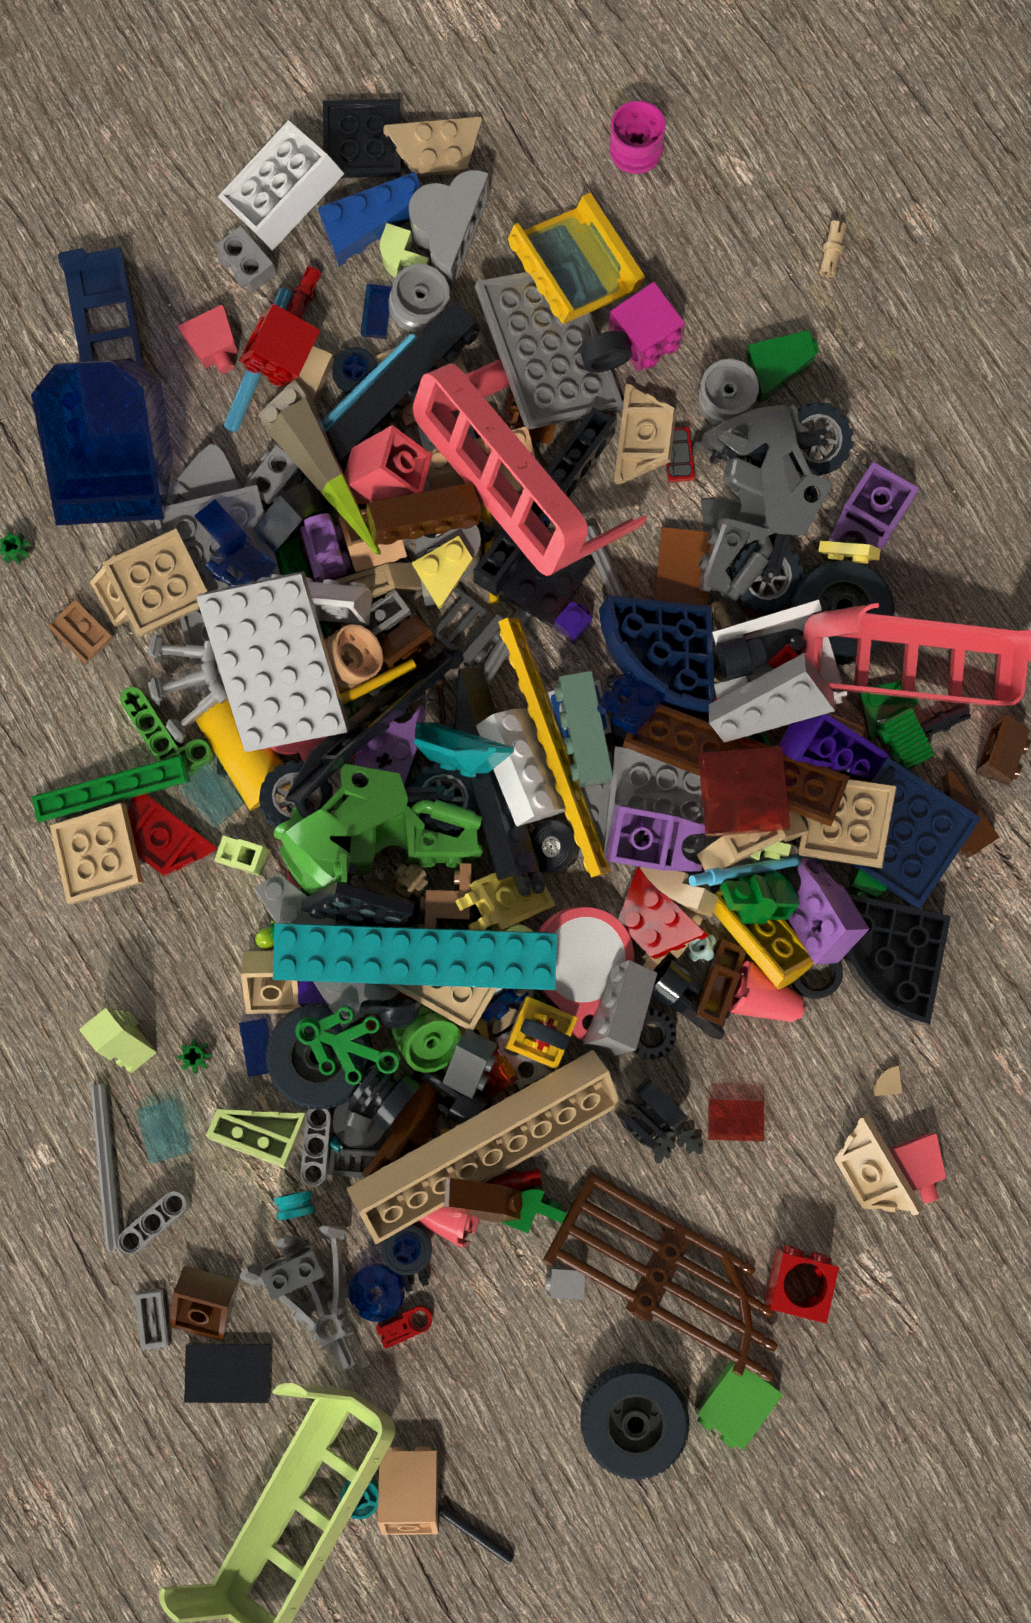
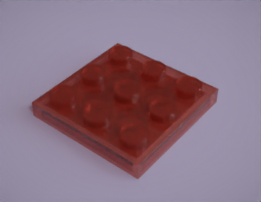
M782 746L698 753L705 837L790 830Z

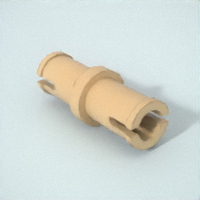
M832 221L830 223L827 242L824 243L822 249L824 256L821 269L819 270L822 276L825 275V272H827L826 277H834L836 275L839 256L842 255L844 250L842 242L845 229L847 228V224L844 222L841 223V227L839 226L840 221Z

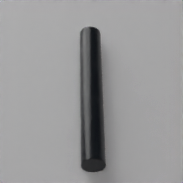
M446 1505L442 1507L438 1515L507 1565L511 1563L514 1554Z

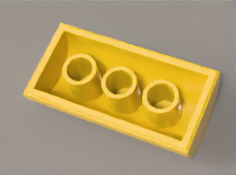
M229 700L222 704L217 703L195 721L251 812L260 807V788L262 782L265 781L266 775L269 772H273L276 766L280 764L284 766L285 764L279 754L271 748L245 752ZM287 783L280 788L286 791L291 786L290 783Z
M722 891L714 893L718 896L713 912L714 915L777 989H782L794 982L814 964L798 935L785 920H768L766 924H742L737 910H728Z

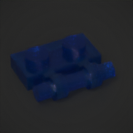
M233 531L216 551L224 559L219 565L211 559L205 568L213 573L212 577L217 581L222 580L229 587L249 583L251 580L255 582L261 577H268L277 565ZM231 566H234L243 573L239 580L228 572Z
M627 671L624 676L617 678L613 689L602 696L597 710L603 715L609 710L615 713L612 723L636 736L662 704L666 694L650 687L643 681L638 687L633 686L631 683L635 679V675ZM622 694L628 697L624 703L618 700Z

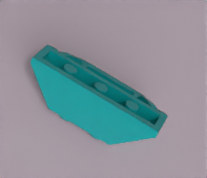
M416 722L414 744L429 760L440 763V768L452 771L458 769L460 770V775L476 777L477 773H489L514 753V747L436 722Z

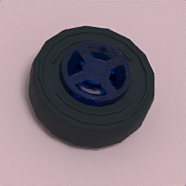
M359 347L347 348L341 351L334 359L332 365L333 380L339 389L349 394L378 366L375 357L366 349Z
M411 1224L383 1240L382 1255L384 1262L397 1274L412 1275L420 1272L426 1267L432 1255L430 1237L424 1229Z

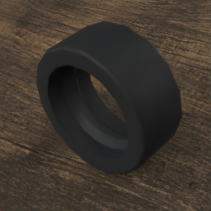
M608 331L595 335L582 343L579 348L585 370L593 373L615 369L628 362L633 356L628 336L623 331Z
M841 962L829 963L832 977L830 982L821 989L807 987L802 982L801 977L791 984L800 995L809 999L827 997L833 994L841 984L843 979Z

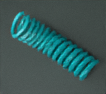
M337 1135L333 1136L330 1145L332 1149L339 1153L342 1151V1145L339 1144Z

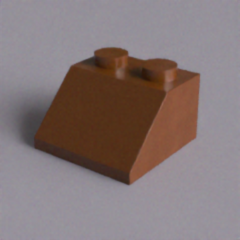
M416 615L411 618L407 616L401 619L396 624V629L389 634L384 632L377 637L383 653L382 663L387 670L407 660L413 659L414 661L418 656L424 655L436 646L433 633Z
M1004 715L993 723L975 774L1005 785L1012 782L1013 779L1017 780L1022 769V765L1019 764L1021 755H1025L1030 746L1031 740L1027 739L1030 730L1009 715Z
M184 1266L173 1291L169 1327L223 1341L235 1302L238 1281L227 1276H219L204 1272L201 1269Z

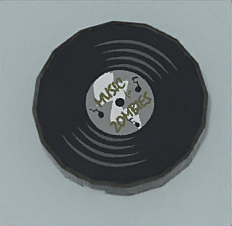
M559 820L544 821L536 826L532 836L542 871L548 874L564 873L575 863L580 847L574 840L573 829L568 823Z

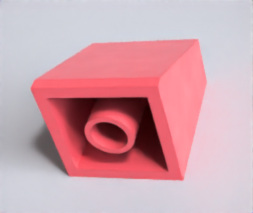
M391 425L351 449L344 477L358 504H367L369 502L421 493L432 454Z

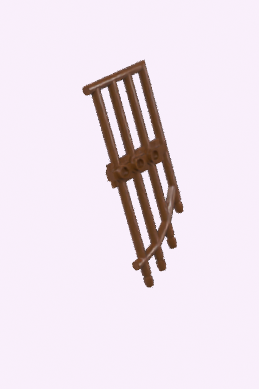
M590 1171L542 1261L549 1266H553L555 1260L558 1259L628 1300L625 1309L634 1316L648 1323L655 1316L735 1363L732 1370L734 1374L742 1377L746 1369L755 1375L758 1374L764 1380L771 1381L774 1373L766 1367H761V1364L748 1357L751 1340L773 1352L778 1346L773 1339L765 1337L764 1334L754 1329L752 1325L750 1308L759 1311L760 1314L772 1318L775 1312L766 1304H763L762 1301L747 1293L737 1269H741V1272L752 1276L756 1268L747 1261L744 1262L740 1257ZM593 1188L600 1189L664 1226L665 1230L659 1242L587 1201ZM581 1211L586 1212L653 1251L647 1265L645 1266L576 1226L575 1222ZM568 1235L575 1237L640 1275L641 1277L635 1289L628 1288L563 1250L562 1247ZM690 1242L721 1260L730 1283L684 1257ZM678 1266L738 1300L740 1320L671 1281ZM668 1291L740 1333L741 1338L738 1351L659 1306L665 1292Z

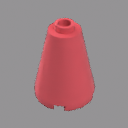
M749 961L742 963L739 972L741 976L731 1000L729 1012L787 1022H794L797 1018L800 1019L803 1016L806 1005L803 1003L802 996L788 986L777 989L755 963Z
M443 1206L418 1220L417 1223L458 1247L466 1248L471 1242L466 1239L469 1233L475 1234L479 1218Z

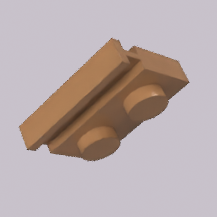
M76 600L65 608L52 624L48 625L51 631L85 665L114 639Z

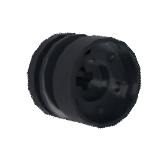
M385 1056V1061L388 1063L390 1059ZM374 1063L363 1074L362 1080L356 1085L348 1102L355 1106L364 1097L366 1101L360 1108V1111L363 1113L372 1105L377 1107L372 1121L386 1131L422 1083L409 1073L397 1081L393 1078L397 1070L393 1073L385 1074Z
M646 1077L634 1090L641 1102L636 1105L632 1101L625 1099L623 1102L632 1111L627 1115L618 1107L614 1112L622 1126L640 1144L657 1152L661 1147L652 1138L657 1134L664 1142H667L669 1139L662 1130L663 1126L667 1125L677 1131L688 1120V1116Z

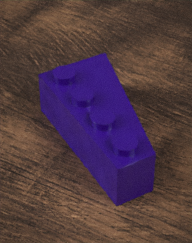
M828 714L791 723L775 749L795 761H804L812 765L825 766L833 770L846 771L871 779L875 777L886 759L892 758V756Z

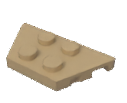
M481 117L390 124L385 125L383 131L386 137L389 136L397 147L396 151L408 163L410 171L412 173L416 172L417 177L458 174L466 172L482 119Z
M626 384L614 475V482L616 484L627 482L671 461L676 420L675 408L665 402L658 401L648 393L644 394L635 389L631 384Z
M868 1114L864 1115L859 1119L853 1133L847 1138L845 1146L835 1157V1162L863 1209H882L888 1212L906 1210L911 1211L912 1215L919 1214L924 1208Z

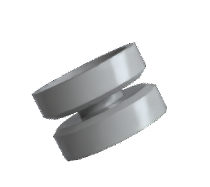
M413 264L402 269L397 274L389 295L388 309L392 319L401 328L409 332L423 333L446 309L449 301V286L446 278L437 269L427 264Z
M722 359L712 364L704 372L697 396L698 407L703 417L710 423L718 425L733 417L751 411L759 392L758 378L753 369L746 363L735 359Z

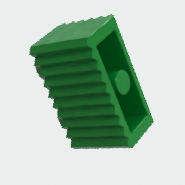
M901 707L876 722L879 727L876 730L877 735L883 744H888L891 753H889L892 756L891 760L905 769L909 770L935 755L911 707Z

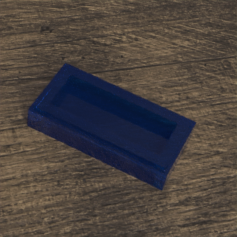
M366 284L361 337L387 339L390 318L388 301L392 286Z
M216 499L194 515L201 526L226 553L248 537L245 531Z
M267 1018L239 1023L248 1077L268 1074L266 1048L270 1032Z

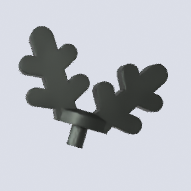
M670 1128V1131L664 1132L669 1140L664 1142L659 1136H656L654 1140L656 1143H660L659 1146L661 1148L657 1152L651 1149L656 1154L654 1157L655 1162L659 1164L664 1157L670 1158L671 1155L667 1150L668 1146L671 1149L675 1148V1143L671 1140V1137L679 1136L677 1144L679 1147H682L686 1143V1152L688 1154L692 1153L693 1150L697 1154H702L703 1152L702 1147L699 1145L702 1139L700 1137L691 1138L690 1136H693L695 1133L691 1128L685 1131L682 1128L677 1131Z

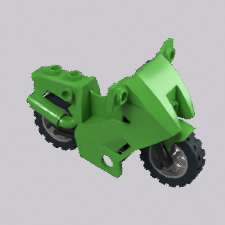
M294 761L286 762L284 766L280 764L274 768L273 772H269L265 777V781L262 782L259 795L260 812L264 815L265 822L274 827V837L280 839L283 843L279 851L287 868L298 884L309 895L336 882L350 885L352 877L369 873L375 854L389 846L402 848L405 863H419L420 867H433L435 863H446L447 867L453 868L460 867V863L477 860L482 854V846L477 843V829L479 830L482 817L476 815L478 808L469 777L460 775V770L458 769L455 771L440 768V763L433 764L430 768L428 766L424 767L419 774L414 776L410 786L406 788L403 785L400 773L345 764L341 767L340 771L342 787L334 795L332 784H329L327 779L314 791L316 796H308L302 803L283 801L277 804L276 794L283 797L287 796L288 792L280 787L287 783H290L292 787L304 762L299 761V764H294ZM357 773H361V774H364V775L367 777V779H366L365 777H363V776H353V775H354V774H357ZM441 784L450 785L451 787L449 790H446L445 786ZM455 789L458 791L461 797H454ZM311 802H317L315 808ZM452 804H463V805H462V807H459V806H455V805H452ZM334 805V813L331 814L332 807ZM286 807V808H287V811H288L291 815H288L287 813L283 812L281 809Z

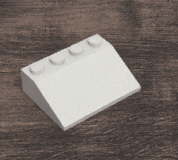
M288 120L218 197L273 251L332 186L337 183L344 173L328 154Z
M271 574V575H270V578H274V577H278V576H283V575ZM261 577V578L258 579L257 581L264 580V579H269V578H267V577ZM306 577L318 621L369 626L373 594L369 588H366L365 584L351 582L350 586L339 585V582L334 580H323V583L313 582V579Z
M527 708L495 713L476 725L480 737L514 747V753L493 770L516 826L564 813V801L556 790V779L553 771L546 763L547 755L544 746L537 738V727L534 720L530 717Z

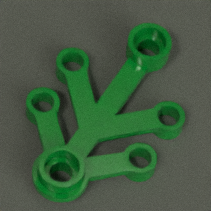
M343 1005L336 1013L321 1020L314 1017H305L296 1026L295 1032L298 1040L305 1045L311 1046L319 1062V1070L324 1075H331L337 1068V1062L333 1057L327 1055L322 1042L333 1047L346 1073L345 1079L351 1085H356L362 1080L363 1071L360 1067L355 1066L349 1052L375 1061L378 1069L385 1074L395 1072L400 1065V1056L395 1050L385 1049L380 1051L353 1041V1039L366 1033L372 1034L379 1030L381 1021L376 1015H369L364 1022L338 1034L326 1031L340 1022L347 1024L354 1018V1009L349 1005ZM347 1010L350 1013V1018H343L341 1011ZM374 1020L377 1027L370 1028L367 1021ZM306 1027H313L315 1030V1034H308L306 1032ZM385 1056H392L394 1058V1063H387L385 1061ZM330 1062L332 1069L327 1070L323 1068V1063ZM355 1071L359 1075V1079H352L350 1072Z

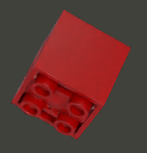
M273 303L260 315L239 362L245 364L244 367L248 371L255 374L261 373L268 377L267 380L273 385L286 387L299 377L320 330Z
M784 1245V1249L776 1248L764 1303L771 1310L827 1324L839 1266L832 1263L833 1258L822 1253L812 1251L811 1256L804 1255L805 1251L794 1246ZM801 1263L813 1264L815 1266L813 1270L819 1278V1284L815 1293L802 1301L789 1299L791 1295L784 1287V1279L788 1271H791Z

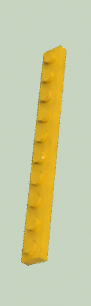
M507 617L498 622L501 628L500 636L508 647L510 653L509 661L512 667L516 669L519 678L518 686L521 692L525 694L528 702V713L536 724L537 738L544 746L547 755L546 763L553 771L556 779V790L562 796L565 804V815L571 821L574 829V840L581 848L584 856V867L591 877L605 875L612 871L608 860L605 859L604 849L582 789L578 788L577 781H572L570 765L573 764L570 756L566 753L562 734L520 619Z

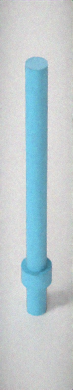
M797 854L782 857L780 860L771 859L726 869H720L719 867L707 869L705 873L691 875L689 877V884L692 887L704 884L710 886L718 885L728 879L797 866L806 856H799ZM812 858V859H814V860H816V861H821V860H822V859H819V858Z

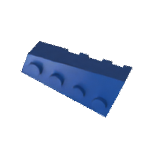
M416 172L318 207L320 220L338 267L346 263V260L354 254L358 255L364 251L365 247L375 240H381L386 223L400 227L410 220V199L421 188Z

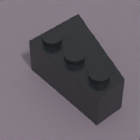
M307 477L300 485L297 482L286 492L283 490L279 491L271 499L272 506L253 530L275 553L281 549L288 537L293 540L299 535L296 531L305 526V519L319 514H330L334 507Z

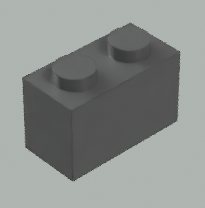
M467 1029L456 1046L442 1083L473 1098L478 1089L483 1091L490 1076L486 1072L492 1070L497 1060V1057L493 1054L498 1044Z

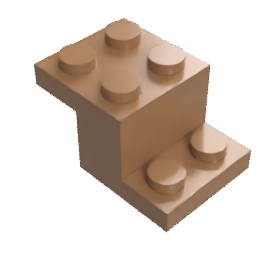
M460 863V870H455L454 887L459 889V891L426 890V897L420 898V913L425 915V924H420L419 928H438L439 922L471 923L472 906L460 911L455 902L472 891L469 886L473 881V868L471 864Z

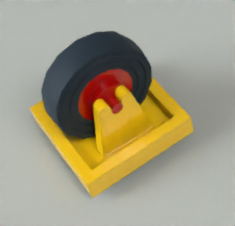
M525 996L504 1048L557 1069L563 1053L569 1044L570 1036L578 1017Z

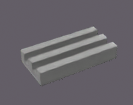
M164 1289L135 1293L141 1351L169 1347L170 1336ZM156 1296L158 1301L162 1341L160 1342L158 1338L154 1297ZM143 1298H147L152 1343H148Z

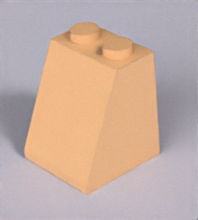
M389 1447L379 1465L378 1525L382 1535L438 1534L437 1451H432L431 1447H416L415 1451H403L401 1447Z

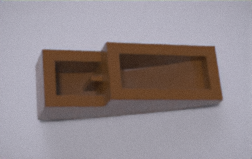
M723 939L716 943L714 949L715 956L710 961L695 1015L719 1026H722L741 976L739 972L746 955V951L742 947Z

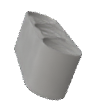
M330 1108L320 1109L326 1114V1121L323 1125H317L313 1121L312 1116L317 1109H309L305 1116L301 1179L307 1186H318L328 1177L333 1113ZM315 1137L320 1138L324 1143V1148L320 1153H315L310 1148V1142ZM314 1165L320 1168L322 1175L318 1181H313L309 1178L308 1169L310 1166Z
M174 1190L164 1195L119 1235L118 1246L120 1250L126 1254H134L149 1245L188 1211L191 1205L189 1194L183 1190ZM174 1195L182 1200L183 1205L179 1211L174 1210L170 1205V1200ZM152 1214L159 1216L161 1220V1225L158 1229L152 1228L149 1224V1217ZM130 1233H135L139 1238V1244L136 1248L128 1244L127 1238Z

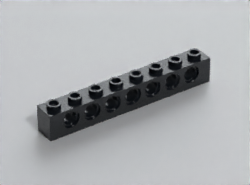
M595 407L591 409L546 470L568 498L615 435L616 420ZM534 501L531 506L532 511L548 527L552 521ZM504 529L473 569L474 583L496 597L526 557Z

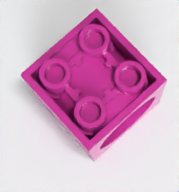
M653 282L610 311L608 331H623L627 334L633 353L630 361L639 372L644 368L650 369L659 362V358L664 354L671 355L679 349L685 323L655 282Z

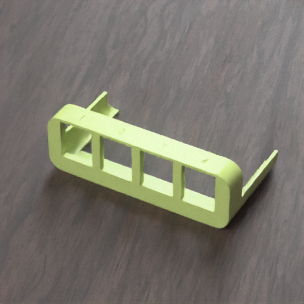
M298 1383L278 1385L272 1392L275 1395L315 1400L211 1584L161 1588L159 1602L167 1615L176 1623L229 1618L234 1623H292L394 1439L395 1425L392 1418L352 1390ZM349 1413L378 1432L375 1441L358 1470L330 1450ZM322 1462H325L351 1482L331 1519L303 1498ZM295 1510L324 1531L304 1568L276 1547ZM268 1559L296 1580L276 1618L248 1596Z

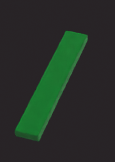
M180 755L31 797L37 823H42L189 783L190 778L185 757Z

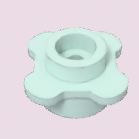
M709 935L706 939L691 941L689 943V950L691 951L689 958L692 961H697L698 959L712 960L715 956L713 947L716 944V938L713 935Z

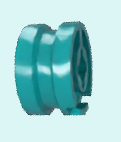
M312 1190L274 1197V1204L278 1206L279 1210L276 1213L277 1220L315 1213V1205L311 1203V1198L313 1197Z
M373 1477L363 1494L365 1500L358 1502L351 1518L362 1520L369 1518L375 1513L378 1507L379 1484ZM349 1480L346 1481L342 1488L340 1501L351 1484Z

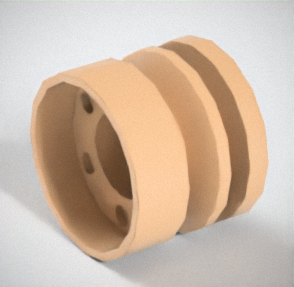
M347 625L324 639L340 694L372 678L381 669L383 662L382 648L370 630L361 625Z

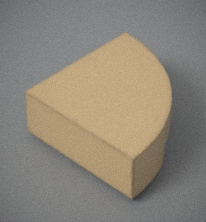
M899 1066L890 1067L879 1076L873 1088V1096L902 1094Z

